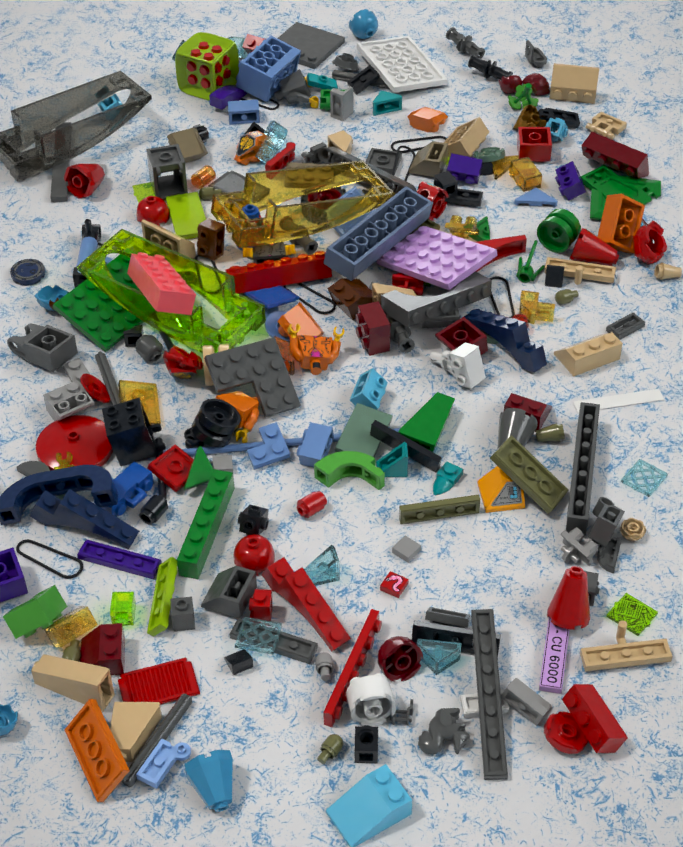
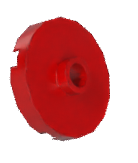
M564 711L558 712V714L553 713L544 725V734L547 741L561 752L576 754L584 750L588 743L586 736L571 713Z

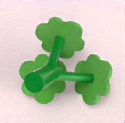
M530 83L523 84L522 86L518 85L516 87V97L508 96L509 105L513 109H521L520 101L523 104L522 108L527 105L538 106L539 100L531 98L530 95L532 93V85Z

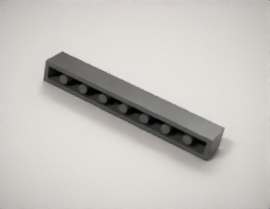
M581 402L576 432L566 531L569 533L577 527L586 536L600 404Z

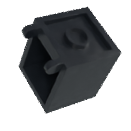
M140 398L102 409L106 435L120 466L157 456V452L166 449L165 443H155L153 433L161 431L162 427L160 424H150Z

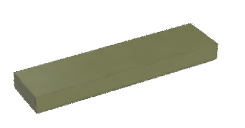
M478 494L400 505L399 521L400 524L476 514L480 510V497Z

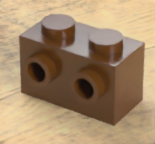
M210 218L198 224L197 254L214 261L224 254L225 224Z

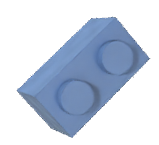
M258 100L228 101L229 125L260 123Z
M310 422L308 429L304 430L303 443L297 449V456L301 465L314 467L315 463L328 455L334 439L333 427Z

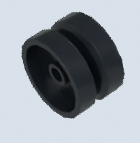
M207 399L203 401L191 425L192 432L201 442L209 446L225 447L230 443L241 421V417L237 409L231 404L220 399Z

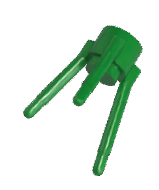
M537 240L534 241L526 265L522 266L523 258H519L516 277L523 283H528L530 280L534 281L536 276L545 268V265H542L534 273L532 266H530L538 243Z

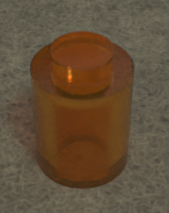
M205 165L191 176V182L193 186L201 189L216 178V173L211 166Z

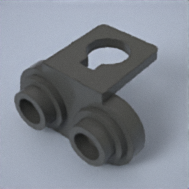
M527 40L525 57L535 67L542 68L547 63V57L539 48L534 47Z

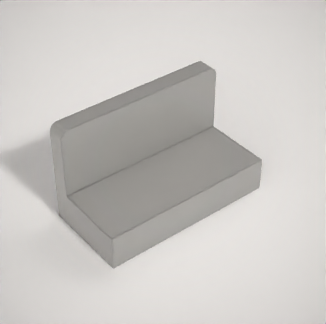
M350 86L344 92L335 88L330 91L332 118L345 121L353 114V87Z
M518 678L510 682L501 695L504 701L536 726L551 707L549 702Z

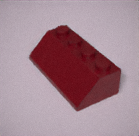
M591 132L581 145L582 153L588 159L596 160L600 164L608 165L614 170L622 171L636 178L649 175L648 154L594 132Z

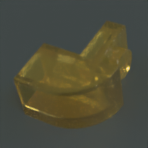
M522 290L519 306L520 317L530 324H534L535 320L553 322L555 304L538 302L539 292Z

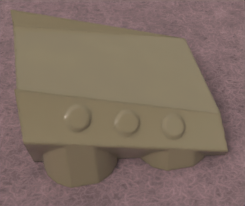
M196 128L174 132L167 136L169 145L179 144L185 163L199 160L208 154Z

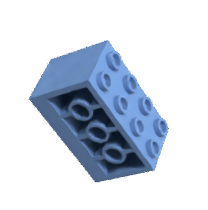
M269 36L263 40L262 44L256 46L254 51L249 53L244 60L240 61L238 65L239 73L236 77V87L268 102L274 96V92L281 89L279 82L297 71L301 50L273 36Z

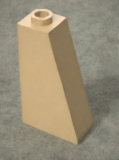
M45 654L32 667L31 672L35 684L82 704H86L89 699H96L102 712L115 695L110 670L106 667Z

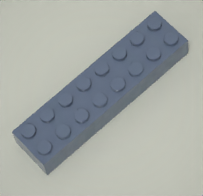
M407 186L328 246L323 264L352 281L430 217L433 202Z

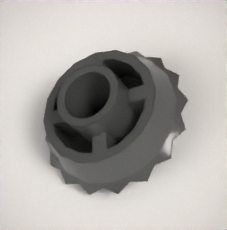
M343 53V55H337L332 61L335 66H338L345 72L359 70L358 62L354 59L353 55Z

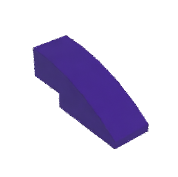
M236 85L223 86L209 95L210 105L223 110L228 106V101H239L247 92L236 87Z

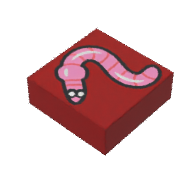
M390 571L381 583L380 590L399 598L409 584V579Z

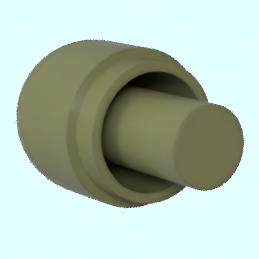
M211 186L203 187L199 191V196L203 200L215 199V196H222V190L214 189Z
M560 290L555 294V301L558 304L570 303L573 301V298L579 296L577 290Z
M72 639L70 646H67L63 651L62 658L79 662L81 650L78 646L80 641Z
M337 734L329 735L321 745V754L317 760L325 764L329 758L333 759L343 748V739Z

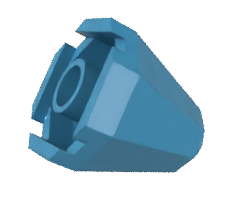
M214 750L210 752V757L205 758V755L201 754L184 764L188 781L208 809H215V812L228 809L229 804L232 803L233 758L230 750Z

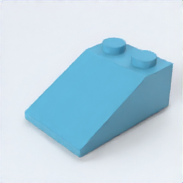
M385 764L365 775L326 809V813L349 847H356L412 815V799Z

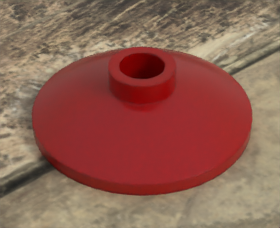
M87 373L80 377L81 384L92 399L103 403L110 401L106 386L99 379Z

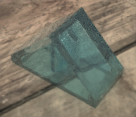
M330 545L304 569L315 586L340 581V561L333 545Z
M417 639V645L423 653V659L421 657V660L435 675H438L460 660L462 643Z

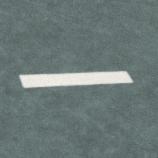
M660 389L573 401L579 413L581 402L600 404V409L660 401L664 400Z

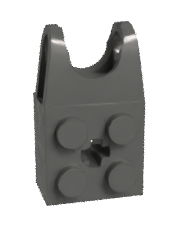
M30 323L25 326L26 336H12L7 340V344L14 354L52 372L78 353L75 335L50 325L44 327Z

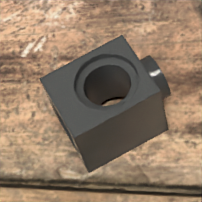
M192 596L170 599L174 632L195 629Z

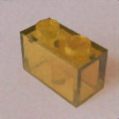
M529 157L511 161L509 175L523 192L534 188H541L542 174Z
M79 606L56 620L51 626L45 628L44 631L53 647L62 648L98 624L88 606Z

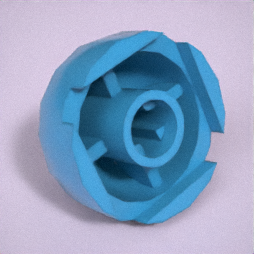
M364 9L353 15L354 18L352 21L350 20L349 28L356 37L367 39L376 33L378 20L372 11Z

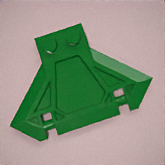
M605 165L581 176L583 184L591 190L590 219H602L607 195L623 194L644 205L652 201L650 197L656 199L661 197V181L618 176Z

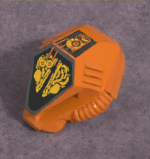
M253 131L242 135L237 145L234 160L244 165L249 164L250 161L259 162L265 160L272 147L270 137L260 131Z

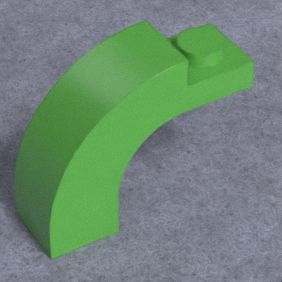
M356 451L336 452L327 455L314 464V478L328 488L345 477L361 478L378 490L385 486V472L375 466L374 457Z

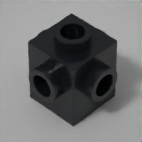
M249 505L238 516L239 532L246 533V535H260L268 527L269 509Z

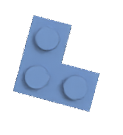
M277 422L260 427L259 434L264 444L247 450L254 470L290 458L289 449Z

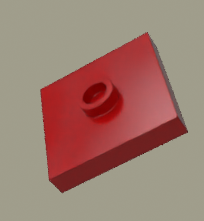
M175 444L149 463L147 469L177 492L185 486L194 459Z

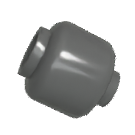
M143 335L137 340L136 352L143 360L147 362L157 361L162 356L163 346L155 336Z

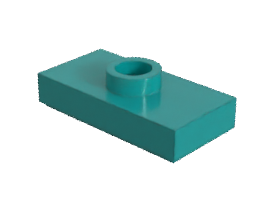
M308 72V86L320 89H338L335 79Z

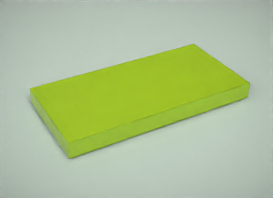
M198 192L167 196L166 203L175 234L185 239L198 238V224L206 220Z

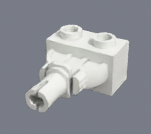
M465 342L452 351L446 350L443 353L432 351L430 353V361L441 364L442 369L450 372L460 386L472 389L486 378L479 346Z

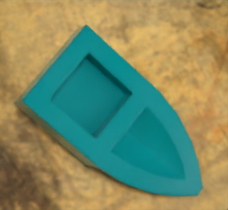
M446 461L436 473V479L433 484L434 495H440L449 491L461 478L464 469Z

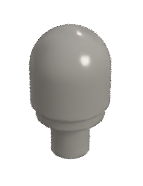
M322 652L315 659L316 671L321 675L323 681H327L330 679V674L333 671V659L330 654Z

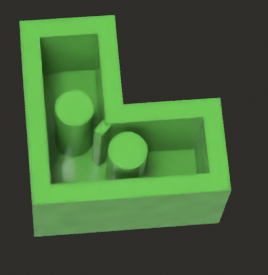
M53 585L39 592L29 601L11 609L3 618L15 639L23 635L27 638L36 633L37 628L41 627L43 630L54 623L53 621L62 616L61 612L68 606L57 587Z

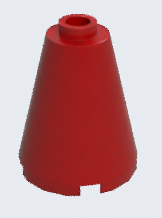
M582 228L569 260L612 266V264L616 265L619 255L617 254L618 251L587 229Z
M572 566L565 570L547 609V617H550L551 622L558 627L574 630L575 626H581L582 629L589 625L590 607L587 573L581 567Z

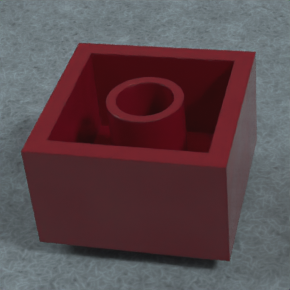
M379 301L359 305L358 313L356 314L358 324L356 334L358 338H361L363 349L367 350L369 356L389 352L390 323Z

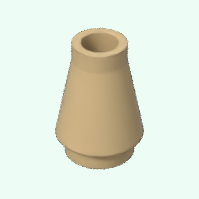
M660 263L655 266L654 275L659 280L680 278L682 269L681 267Z

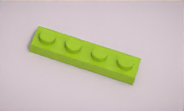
M170 557L158 567L147 633L153 637L165 631L169 625L170 599H172L175 590L174 583L178 572L177 559L174 557Z

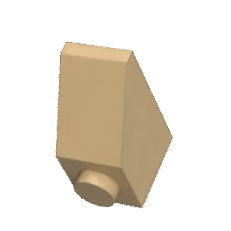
M344 130L328 135V147H336L351 154L353 139Z

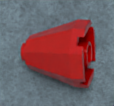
M76 164L67 167L64 180L65 182L68 181V191L77 198L88 197L93 194L103 181L105 173L98 164Z

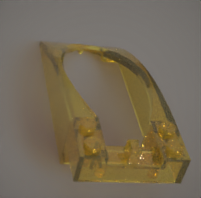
M364 160L246 173L244 191L213 194L211 213L217 221L220 220L226 224V230L228 233H232V240L238 248H246L298 239L334 228L379 207L392 198L395 193ZM359 181H369L372 184L364 196L276 206L303 195ZM252 204L258 207L259 212L266 209V215L263 218L249 219L242 208Z

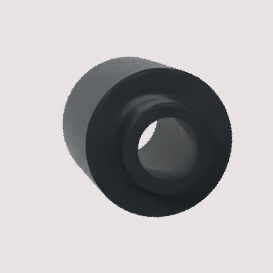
M153 495L140 510L139 517L141 520L149 525L156 523L168 509L167 500L161 495Z

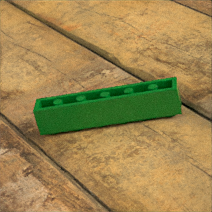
M213 470L177 557L179 576L199 580L235 489L233 472Z

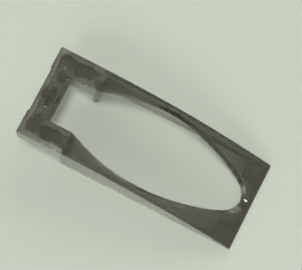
M118 71L11 110L14 127L0 132V161L10 170V175L17 181L38 175L82 154L109 137L134 117L152 99V95L122 71ZM124 89L131 91L125 104L53 130L70 118ZM35 142V146H36L35 148L29 149V150L24 151V152H20V151L25 150L26 148H28L30 145H32V144Z

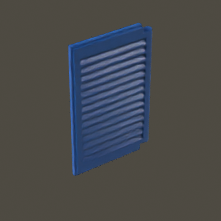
M282 286L243 293L267 309L295 302L300 298Z

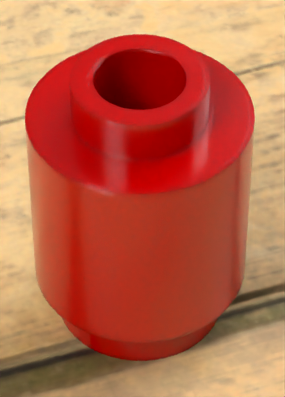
M314 491L297 501V511L301 516L309 518L324 509L327 499L321 491Z

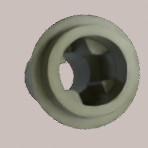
M555 423L536 430L537 442H560V440L565 439L563 425Z

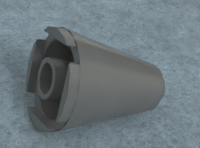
M507 408L503 413L501 412L499 416L498 448L510 435L525 447L537 428L536 418L532 414L529 417L525 414V410L518 408Z

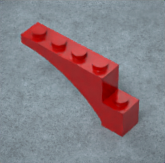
M519 235L477 241L476 243L497 249L498 255L476 272L498 259L526 252V236Z
M285 557L265 569L262 576L271 590L285 598L305 617L324 640L331 652L351 639L303 567L294 572Z

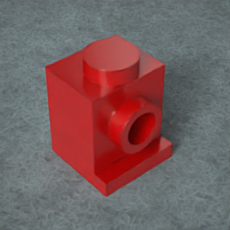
M255 589L253 598L249 600V621L271 623L273 609L272 590Z

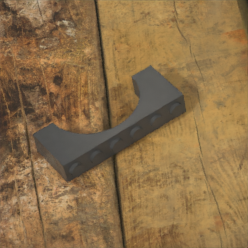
M475 271L454 286L453 290L441 295L412 296L393 290L381 295V307L385 314L409 328L491 296L492 280Z

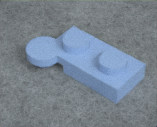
M161 739L137 772V780L157 789L177 760L184 761L190 757V746L184 742L172 746L170 742Z

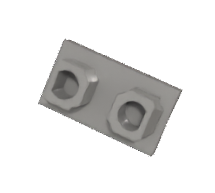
M577 527L569 533L564 530L561 533V536L564 538L562 541L564 546L561 548V551L564 552L562 559L565 562L573 560L575 563L581 559L590 566L593 563L592 557L598 551L597 544L589 540L586 544L581 545L579 542L585 536Z

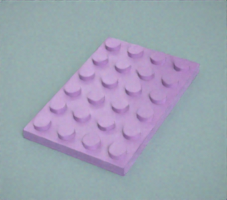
M422 226L377 260V264L450 290L498 254L497 249Z

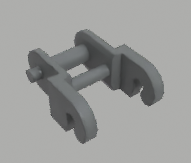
M410 699V707L407 710H396L393 717H390L393 725L395 722H406V725L409 726V722H412L409 715H413V699ZM396 713L407 714V718L396 717Z

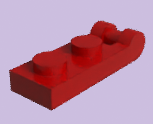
M288 142L286 148L267 161L265 165L266 177L271 179L286 167L287 162L290 163L295 159V143Z

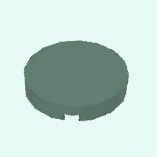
M488 147L481 149L479 153L475 151L473 155L474 158L482 159L483 162H492L504 158L505 150L503 148L500 150L498 147Z

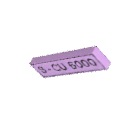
M550 617L548 620L539 690L561 694L569 629L554 625Z

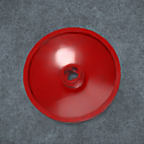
M86 415L68 416L52 422L42 430L36 441L38 460L45 463L50 471L79 465L103 466L113 453L106 435L104 422Z

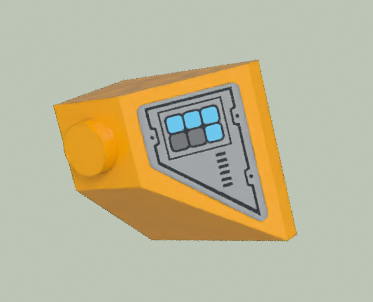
M498 466L477 481L486 513L525 508L524 491Z

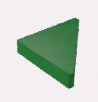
M484 217L466 230V235L476 241L490 240L488 217Z
M199 446L196 450L183 488L184 491L208 483L214 469L202 446Z

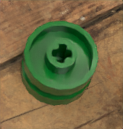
M562 208L554 209L539 224L537 237L540 243L549 251L555 253L564 252L578 238L581 225L576 216L570 211Z

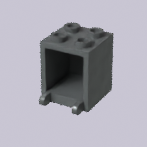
M179 144L146 149L150 183L154 195L161 199H166L167 196L188 193L185 161ZM173 171V175L161 176V173Z

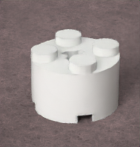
M378 673L361 678L354 677L350 680L346 697L354 722H361L362 726H377L387 721L386 718L390 714L391 716L395 714V700L390 683L385 678V675Z

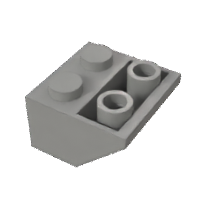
M78 380L43 394L46 410L54 421L61 420L95 405L93 399Z

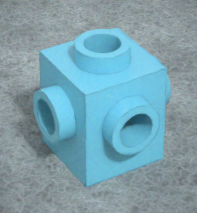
M550 118L546 123L545 127H550L552 141H563V138H566L568 126L564 120Z

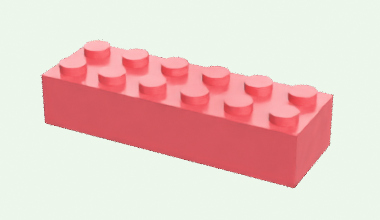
M138 252V254L131 253L127 274L153 308L158 312L192 315L196 294L165 257L157 254L148 256V254Z

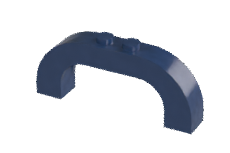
M79 465L32 474L15 482L1 494L0 524L6 525L20 522L26 507L38 500L45 490L54 496L66 494L69 489L74 492L89 490L95 504L101 508L117 505L118 492L110 473L105 468L97 465Z

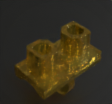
M452 215L450 223L445 224V228H448L452 235L463 239H469V234L479 235V229L476 227L477 219L472 216L466 217L465 224H461L463 218Z

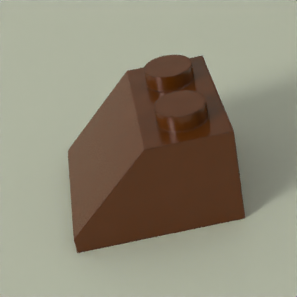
M341 278L327 288L332 301L352 320L356 319L359 305L372 303V290L360 279L350 281L347 278Z

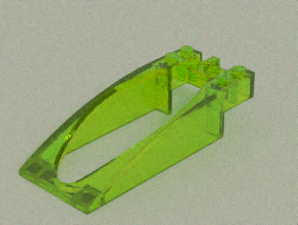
M124 229L119 230L77 266L79 272L127 311L158 331L203 353L204 345H212L215 353L218 352L219 344H229V349H232L237 343L241 344L244 341V337L251 330L257 331L266 321L265 305L235 292L234 276ZM138 252L146 253L148 256L156 254L164 256L183 280L186 281L188 286L212 304L228 321L219 329L205 324L202 306L194 309L192 315L156 311L142 292L113 278L105 263L106 256L110 253H118L131 258V253L138 254Z

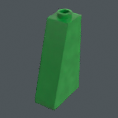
M437 392L399 429L398 433L434 453L451 413L455 398Z

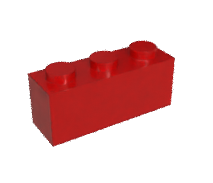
M574 684L562 698V701L596 753H615L628 739L593 684Z

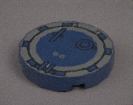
M36 259L18 261L11 267V278L15 283L16 281L19 282L20 285L36 284L41 281L40 278H44L45 266Z

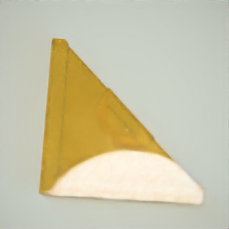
M505 156L500 160L492 161L494 179L497 180L519 161V156Z

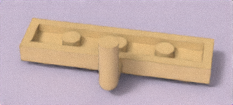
M547 257L544 273H546L547 265L564 266L563 276L575 278L574 282L576 285H579L582 279L613 283L616 267Z
M623 620L618 623L616 633L618 644L580 649L585 672L671 662L673 656L667 639L627 643L625 639L627 622Z

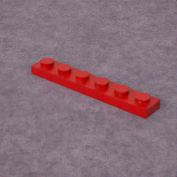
M371 609L325 707L323 716L324 725L333 727L335 720L340 719L343 711L342 705L344 701L348 702L346 691L350 685L349 682L352 678L359 676L358 670L366 662V652L372 649L374 635L379 633L382 621L379 620V611Z

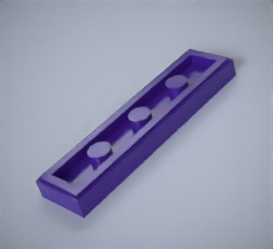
M87 539L77 553V557L80 560L153 580L158 572L159 565L162 564L161 559Z

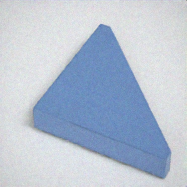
M534 188L516 198L514 204L516 206L521 203L529 204V206L549 204L556 207L558 201L538 188Z

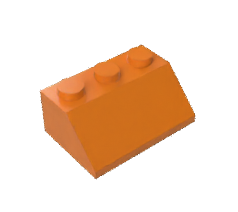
M623 194L607 195L597 237L617 251L633 254V236H635L640 228L645 205Z

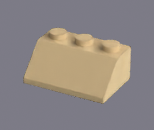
M554 63L549 99L595 104L599 68Z
M480 117L456 127L444 141V143H448L449 158L451 153L472 157V153L480 147L479 144L486 140L489 130Z
M146 220L141 221L144 247L152 252L158 250L167 256L169 261L181 267L196 257L195 243Z
M611 332L554 351V355L574 377L620 360L623 343Z

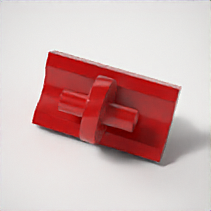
M403 273L392 275L393 286L412 289L416 295H423L424 281L406 276Z

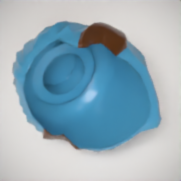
M48 285L41 288L34 297L41 307L55 311L53 304L69 292L58 285H55L53 288Z

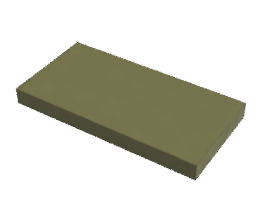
M512 435L490 457L547 514L553 511L569 491Z

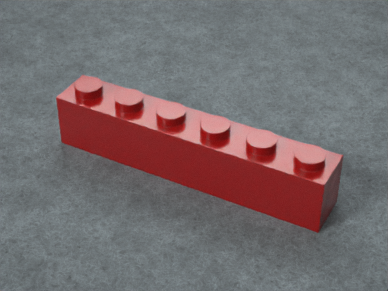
M317 251L311 255L300 254L294 258L283 257L277 261L266 260L264 263L259 264L249 263L247 266L242 267L232 266L229 269H225L229 293L233 295L332 277V270L323 264L326 252Z

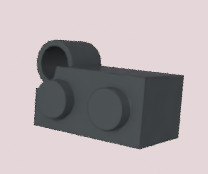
M600 497L592 512L597 519L587 537L591 538L596 544L607 546L625 511L614 506L610 499Z

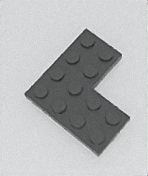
M275 337L206 355L204 358L216 392L252 383L264 417L296 409L301 405Z

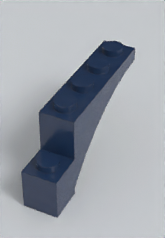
M473 309L464 316L474 326L493 337L509 351L521 365V369L536 372L547 365L543 345L530 341L526 322L480 309Z
M71 489L67 491L62 500L45 490L29 515L45 526L61 525L89 531L105 537L128 550L140 532Z

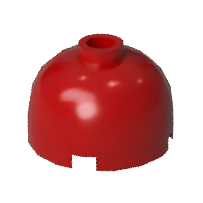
M148 196L142 199L137 206V221L146 220L159 226L162 222L164 224L167 223L169 220L168 205L163 199L156 196Z
M247 535L241 538L235 546L233 554L234 564L256 571V576H259L258 573L265 571L268 566L275 562L272 544L261 535Z

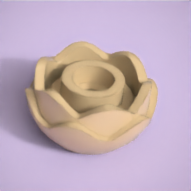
M628 518L622 522L620 532L625 539L638 541L644 537L646 527L641 520Z

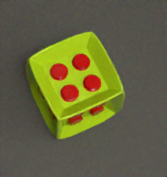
M198 32L191 36L179 47L175 56L176 77L179 89L188 95L210 101L209 95L215 90L226 85H236V77L239 73V55L236 43L228 38L206 32Z

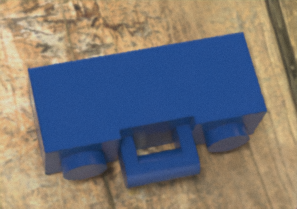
M134 461L113 480L118 492L117 505L102 507V509L117 517L124 514L127 506L135 508L147 497L145 491H149L154 484L152 471Z

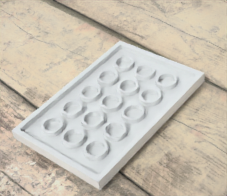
M410 36L357 43V50L379 73L381 79L393 93L447 85L448 79Z

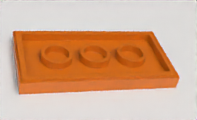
M89 699L64 730L96 801L104 802L130 770L96 699Z

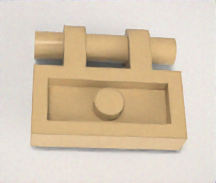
M600 112L592 118V124L587 123L586 129L613 140L615 134L618 135L626 129L627 123L604 112Z

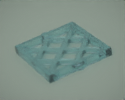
M639 459L621 479V482L650 497L665 480L668 473ZM651 471L652 476H645L644 472ZM641 472L642 476L636 477L635 473ZM647 479H653L654 483H648ZM637 480H644L645 484H638Z
M244 617L241 628L238 631L239 634L235 648L273 655L276 644L279 641L282 623ZM248 623L251 628L244 631V626ZM263 626L265 631L258 633L256 628ZM277 628V634L273 636L271 631ZM253 630L256 635L249 638L247 633ZM268 633L271 638L264 641L261 636ZM244 635L247 640L240 643V638ZM259 638L261 643L254 645L252 641ZM274 641L273 647L269 648L267 643Z

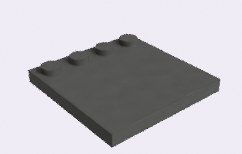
M296 22L277 38L301 50L298 64L312 69H316L345 43V37L299 22Z

